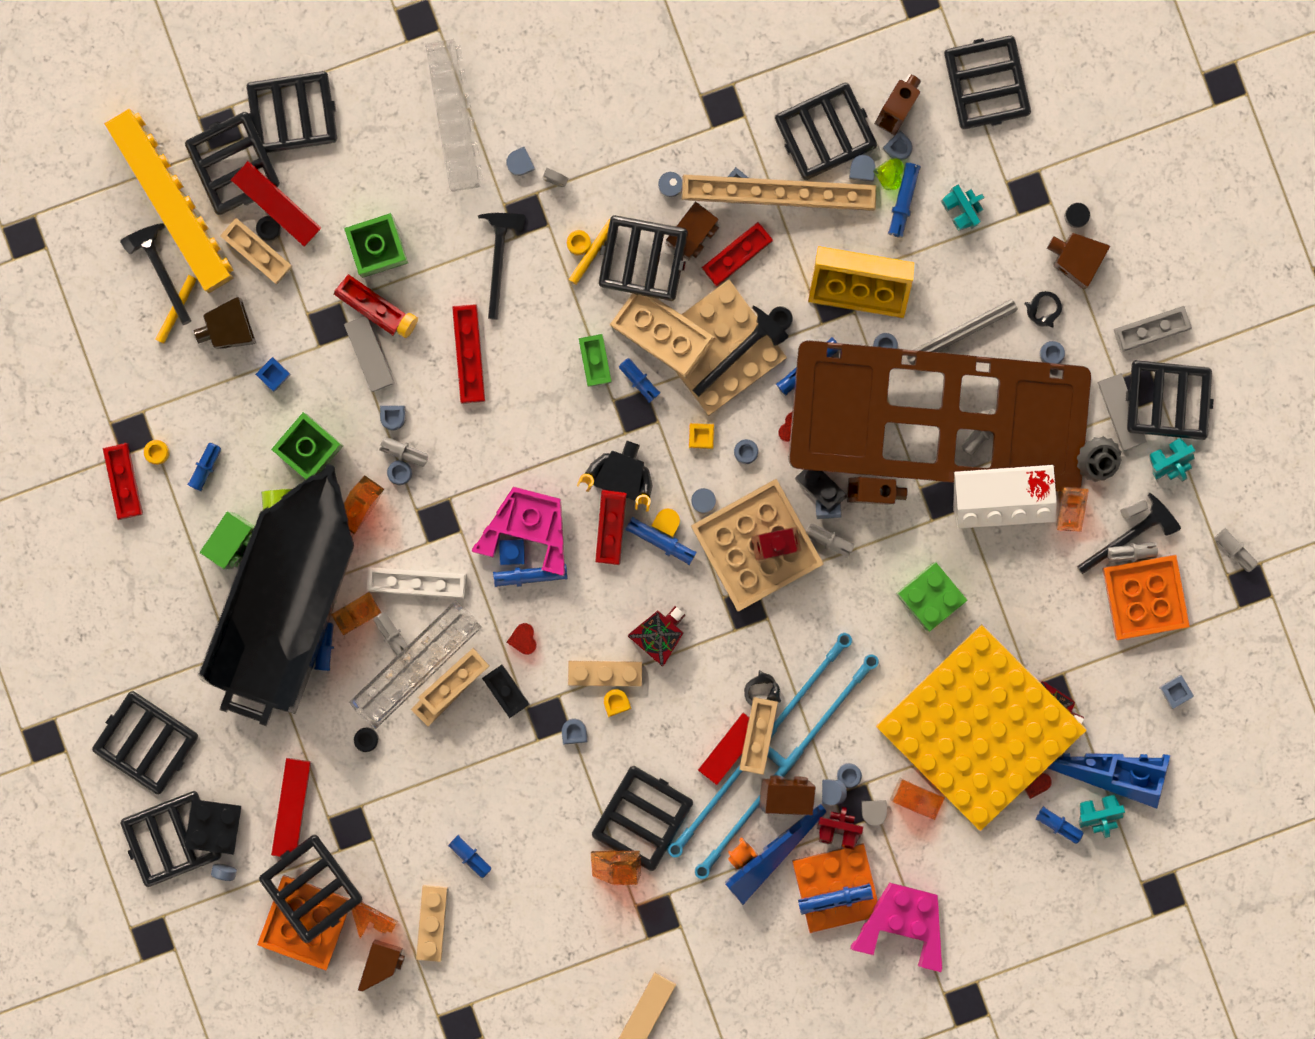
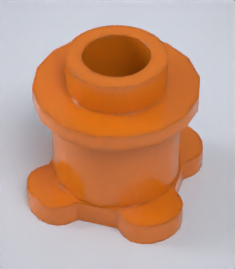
M742 837L739 839L740 844L733 851H728L730 854L728 860L736 869L743 868L751 859L758 856V853Z

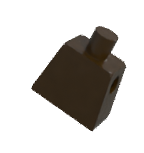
M239 297L205 313L203 317L206 326L194 330L198 344L211 340L213 347L216 349L256 344L243 300Z

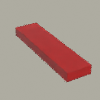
M249 161L231 179L235 185L304 247L320 231L321 227Z
M477 304L452 306L461 404L485 402Z
M286 758L272 856L280 857L287 850L292 851L299 845L311 761Z

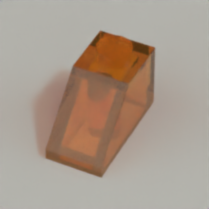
M365 475L350 491L344 502L349 530L354 535L371 513L385 490Z
M900 777L890 800L935 820L945 797Z
M591 851L592 876L612 885H638L641 876L640 851Z

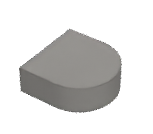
M546 168L543 174V180L559 187H565L568 181L566 176L549 168Z
M1142 500L1121 509L1120 512L1123 518H1129L1147 510L1149 507L1146 500Z
M886 800L861 801L862 817L867 824L878 826L885 821L887 817Z

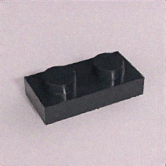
M803 470L795 477L796 482L828 513L847 498L846 493L823 471Z
M503 664L482 678L509 718L530 705Z

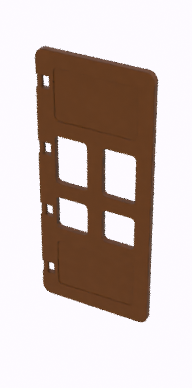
M807 340L798 347L789 464L795 469L954 482V472L1053 465L1055 490L1057 492L1074 493L1082 485V475L1077 467V456L1080 454V448L1085 446L1091 372L1087 367ZM827 348L841 350L840 358L827 357ZM902 355L914 356L915 365L902 364ZM976 363H988L989 372L976 371ZM891 369L942 373L944 379L941 407L939 409L890 405L887 399ZM1050 369L1063 370L1062 379L1050 378ZM964 375L991 377L998 380L997 404L994 414L963 412L960 410L961 383ZM887 423L937 427L939 435L936 461L934 463L885 459L883 457L885 425ZM959 429L989 431L993 433L992 460L989 468L958 466L955 464L956 439Z

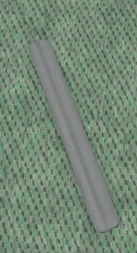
M1010 299L914 350L939 352L1018 310L1017 306ZM906 356L911 365L915 364L914 356Z

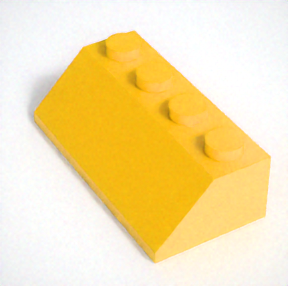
M818 246L808 302L904 318L913 283L914 262Z

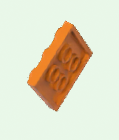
M1176 555L1102 568L1116 640L1190 627Z
M864 843L857 844L854 850L841 848L792 860L801 899L843 890V887L847 886L848 888H853L869 883L871 885L874 898L872 900L852 903V906L849 907L843 905L805 914L810 933L870 918L878 900Z
M283 875L278 890L281 891L295 878ZM306 883L285 900L292 910L295 911L322 890V888ZM333 893L300 918V921L309 931L349 900V898ZM273 901L257 945L327 970L347 914L340 918L341 922L332 928L330 926L310 943H304Z

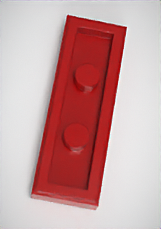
M757 222L702 266L701 269L717 287L772 243L773 239L761 224Z
M349 274L334 290L333 295L392 336L395 335L401 320L406 315Z
M128 443L103 448L117 520L143 515Z
M602 490L595 562L620 565L627 493Z
M742 712L698 769L699 772L716 785L719 784L743 752L749 716Z

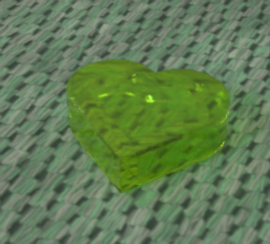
M892 158L886 160L873 172L882 187L891 191L900 187V175L903 173L904 167L901 160Z

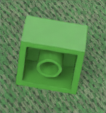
M391 213L344 228L358 274L362 278L408 264L398 228Z
M303 412L271 450L303 478L307 479L311 475H316L326 467L325 465L330 463L344 445L308 414Z
M227 511L199 553L223 569L238 568L255 526L238 514Z
M937 562L929 565L896 593L924 629L929 632L968 601Z

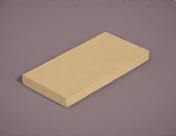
M632 294L610 323L613 329L686 379H688L716 340L715 337L659 299Z

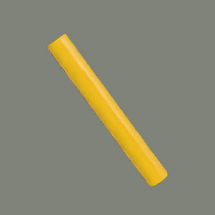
M610 219L568 279L575 285L578 284L602 248V245L606 242Z
M188 275L178 294L183 305L197 281L191 275ZM173 306L155 339L163 344L178 318Z

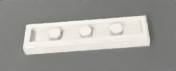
M368 567L367 592L465 599L466 574Z

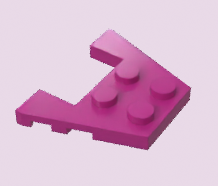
M513 487L497 510V514L489 526L487 525L483 531V535L477 544L475 543L472 552L494 558L501 534L547 545L548 548L542 571L564 576L565 562L561 499Z
M889 882L873 908L872 915L862 926L861 933L856 941H853L850 949L874 955L879 931L882 930L924 941L918 966L942 972L938 895Z

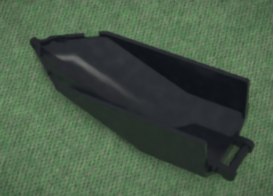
M331 464L325 465L326 468L316 475H311L283 495L280 501L270 508L267 507L262 510L258 516L198 673L202 682L226 692L220 706V711L226 713L231 711L257 720L263 726L268 725L273 708L293 714L297 712L354 548L340 486L335 474V467ZM233 695L265 705L264 711L261 712L232 702Z

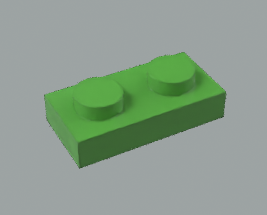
M603 334L578 338L587 386L612 383Z

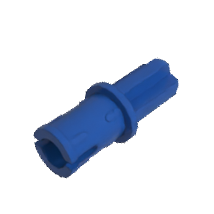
M630 358L625 359L619 365V369L633 383L632 387H636L649 403L661 393L646 377L647 374H643Z
M208 443L200 461L195 463L197 467L187 485L199 491L203 490L202 488L210 472H214L212 468L221 452V447L214 443Z
M331 622L328 623L317 655L315 670L330 671L331 649H334V646H332L334 624Z
M1044 806L1038 812L1039 815L1037 814L1035 820L1054 830V834L1059 833L1075 844L1082 839L1083 831L1065 821V817L1057 816Z
M459 835L448 845L463 860L462 863H466L481 878H484L491 871V866L476 853L477 849L473 850Z

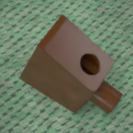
M909 74L905 81L899 80L874 124L895 136L920 94V90L917 88L921 80L912 74Z
M1072 233L1066 242L1053 236L1046 249L1058 255L1053 266L1080 288L1086 289L1090 285L1110 246Z
M848 478L847 502L890 505L895 504V500L907 499V486L896 485L895 479Z

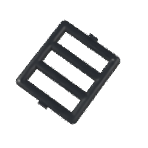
M1009 35L986 41L983 38L976 39L972 44L949 48L944 51L961 129L988 124L997 126L1001 125L1002 121L1025 117L1031 114L1014 36ZM1007 46L1010 58L1008 61L962 71L957 70L955 57ZM1009 70L1013 72L1015 84L966 95L962 93L960 84L962 80ZM1018 94L1020 108L968 119L966 104Z
M320 71L249 82L246 85L250 109L249 115L266 153L331 144L337 141L334 118L336 106L335 101H332L327 72ZM313 82L320 83L327 134L318 136L312 135L305 84ZM295 85L303 138L289 140L281 87ZM271 89L278 142L264 143L257 91Z
M846 82L775 115V121L786 143L784 147L787 154L792 155L804 180H809L877 147V142L866 121L868 116L865 109L860 108L849 83ZM842 94L866 141L852 148L830 101ZM820 104L843 150V153L833 158H830L808 111ZM800 115L822 162L809 169L786 120Z
M242 112L222 123L217 121L209 125L210 129L185 141V147L217 215H222L242 204L247 206L254 201L248 195L242 193L221 203L216 190L232 183L231 179L242 167L214 181H211L206 168L250 146H253L258 159L250 163L258 170L263 168L267 179L276 187L280 184L248 112ZM243 123L248 137L201 159L196 146Z
M613 215L609 222L605 246L602 245L600 255H603L598 282L599 286L674 301L677 295L681 271L685 270L686 261H683L688 237L687 229ZM619 226L632 228L622 281L609 279ZM641 230L654 232L645 286L632 284ZM664 235L677 237L668 290L654 288Z
M1140 360L1133 361L1131 364L1130 391H1126V401H1129L1128 432L1205 440L1208 437L1209 413L1213 409L1214 399H1210L1212 384L1211 368ZM1141 371L1155 372L1151 425L1137 424ZM1165 373L1178 374L1175 427L1161 426ZM1188 375L1202 377L1198 430L1185 428Z
M130 691L115 714H111L105 722L107 726L93 745L92 751L158 795L163 792L175 772L180 771L185 764L183 760L197 741L198 734L135 691ZM133 703L144 709L145 713L117 755H114L104 747ZM153 717H156L166 725L137 769L126 763L125 759ZM175 730L186 737V739L156 783L147 777L145 773Z
M631 766L592 831V837L617 852L616 855L623 859L627 857L647 870L654 871L690 811L693 800L668 785L669 782L662 778L658 780L640 768ZM635 777L682 804L675 817L630 792L628 789ZM622 799L669 825L663 838L616 812ZM610 820L655 845L657 848L651 858H646L603 833Z
M196 791L173 798L125 817L120 821L130 848L128 854L131 860H135L143 884L146 887H151L212 863L222 857L221 853L216 852L196 857L194 849L184 848L187 831L177 807L190 803L192 799L200 800L199 794ZM167 811L187 859V862L175 867L155 819V816ZM144 820L165 870L152 876L132 825Z
M311 835L292 851L287 850L280 856L281 860L259 877L260 883L304 943H310L330 926L332 928L341 922L340 918L363 900L359 891L317 835ZM314 847L322 859L279 891L271 879ZM328 866L336 879L293 911L285 899ZM340 887H343L351 898L308 931L300 921V918Z

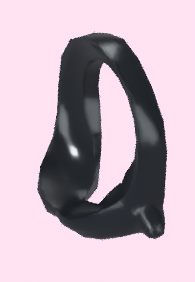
M1048 291L1039 292L1030 302L1024 303L1027 307L1028 317L1035 324L1042 327L1049 326L1053 328V322L1062 311L1059 297ZM1044 296L1053 298L1057 305L1056 311L1037 319L1035 315L1040 298Z
M759 670L758 676L746 683L744 696L751 706L753 700L749 696V690L755 684L772 683L774 687L768 694L767 700L781 702L780 687L772 675Z

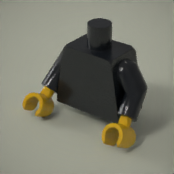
M626 440L622 454L613 450L611 453H603L589 465L577 483L578 487L580 483H586L588 485L586 492H589L593 485L607 491L627 493L626 498L636 501V510L639 504L647 506L646 512L650 509L652 480L650 471L644 466V462L635 459L640 447L636 443Z

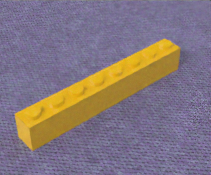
M129 108L104 123L204 291L211 293L234 279L230 273L234 271L227 258H221L218 253L221 250L218 242L214 237L209 238L206 230L209 229L206 222L201 216L197 218L193 211L196 208L194 202L189 195L185 197L181 189L184 187L177 175L172 176L168 168L171 167V164L164 154L159 155L156 147L159 145L152 133L147 135L143 127L146 123L140 113L135 114Z

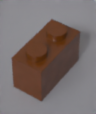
M696 201L676 226L685 228L688 231L684 258L688 261L692 256L695 258L699 256L704 249L702 245L707 237L711 239L719 229L717 226L719 219ZM668 236L666 244L675 250L677 237Z
M772 775L770 779L762 778L759 808L765 814L813 815L816 786L808 778L795 776L794 780H788L778 775Z

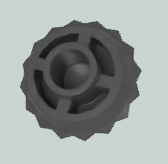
M1104 436L1100 438L1094 437L1091 441H1086L1085 446L1080 448V454L1077 456V467L1080 469V474L1085 476L1087 480H1093L1094 482L1105 481L1107 478L1112 477L1119 469L1122 461L1121 450L1118 444L1114 443L1112 438L1107 439Z

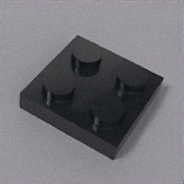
M192 799L184 848L234 855L241 806Z

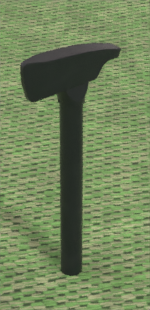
M486 213L478 215V219H486L494 227L495 232L488 319L498 320L505 234L508 229L522 231L525 222L524 214Z
M160 223L145 227L121 239L120 243L129 254L134 253L141 247L143 248L182 325L189 324L191 319L154 244L157 233L165 228V224Z
M753 305L752 309L757 314V326L754 331L692 391L698 397L703 394L759 339L767 335L773 345L777 346L784 342L789 335L769 315Z
M1149 493L1148 497L1152 501V506L1150 508L1151 513L1147 518L1082 562L1077 568L1081 574H1084L1108 557V549L1110 547L1124 546L1152 526L1160 524L1165 536L1179 531L1181 526L1166 506L1152 493Z

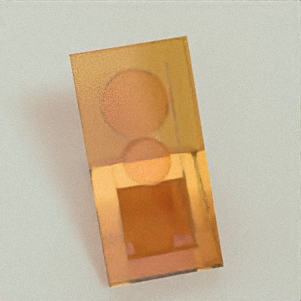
M1063 487L1058 492L1060 505L1056 523L1057 530L1082 532L1089 493L1088 489Z
M370 592L332 613L331 616L344 636L382 612Z
M363 902L352 909L360 939L363 937L370 922L374 924V929L384 934L387 931L392 933L398 923L397 920Z

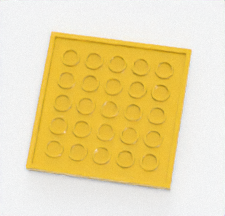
M982 624L876 725L979 831L988 825L1087 731Z

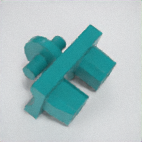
M959 184L954 186L949 191L950 193L941 200V203L947 212L956 206L961 210L962 214L952 220L958 231L969 227L973 229L981 221L972 206L977 213L983 211L984 209L980 201L985 197L983 194L975 196L972 189L965 192L970 200L968 201Z
M1178 438L1169 444V448L1173 453L1170 457L1166 458L1161 449L1149 455L1153 467L1152 474L1156 480L1166 474L1170 480L1177 476L1182 482L1187 480L1185 472L1192 469L1189 462L1195 459L1193 454L1195 449L1192 444L1187 446L1181 438Z
M1115 795L1102 798L1104 810L1095 811L1093 800L1081 802L1079 805L1080 817L1078 821L1080 828L1092 826L1093 833L1102 832L1104 838L1110 837V830L1118 828L1117 822L1113 820L1122 819L1125 813L1124 806L1119 805Z

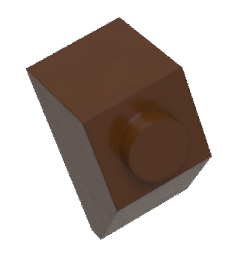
M374 940L358 991L363 992L393 976L396 969L401 970L405 956L401 955L403 948Z

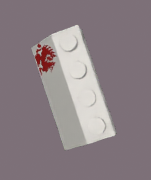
M1053 465L954 472L953 510L957 529L1055 522L1057 502Z

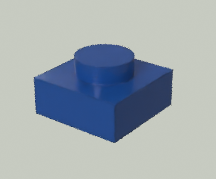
M272 357L255 375L275 392L291 374Z
M499 540L500 565L525 564L524 540Z

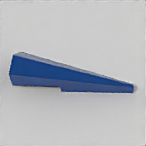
M1063 753L1047 769L1157 809L1170 755L1163 754L1162 758H1148L1147 754H1140L1139 757H1124L1123 754L1086 753L1084 757H1070V753Z
M821 804L813 809V815H805L763 848L764 851L725 881L726 886L743 905L815 826L820 817H823L827 812Z

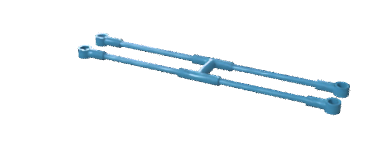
M841 633L838 635L837 642L827 653L826 659L774 722L771 738L777 732L776 729L829 663L833 662L844 648L851 645L852 638L849 634ZM844 635L849 638V642L846 645L840 643V638ZM869 654L865 656L862 666L852 677L853 680L800 746L796 747L787 759L783 758L769 746L767 757L779 766L774 775L786 776L804 753L803 750L857 683H860L871 669L878 666L879 660L875 655ZM869 657H873L875 659V664L873 666L867 665V659ZM739 767L693 824L686 828L676 842H672L669 845L668 852L670 856L679 857L682 854L683 847L694 835L693 832L742 773ZM760 795L716 850L713 849L704 862L696 866L695 875L697 878L705 879L708 877L709 870L721 856L720 853L759 806ZM672 846H679L680 852L673 854L671 852ZM700 867H704L707 870L703 876L697 872Z

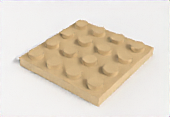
M727 280L681 314L716 339L688 379L677 373L708 416L787 359L778 345L774 346L771 339L766 335L759 339L698 397L692 390L754 331L757 326V316L730 280Z
M777 479L691 525L737 611L746 608L824 565ZM797 527L802 551L756 561L751 540L752 536Z

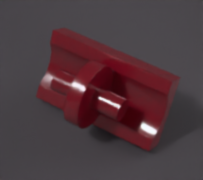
M841 807L840 813L831 811L830 819L820 817L817 825L819 842L832 844L834 833L843 835L841 847L854 850L858 839H860L863 833V826L849 824L854 823L855 816L846 815L847 807Z

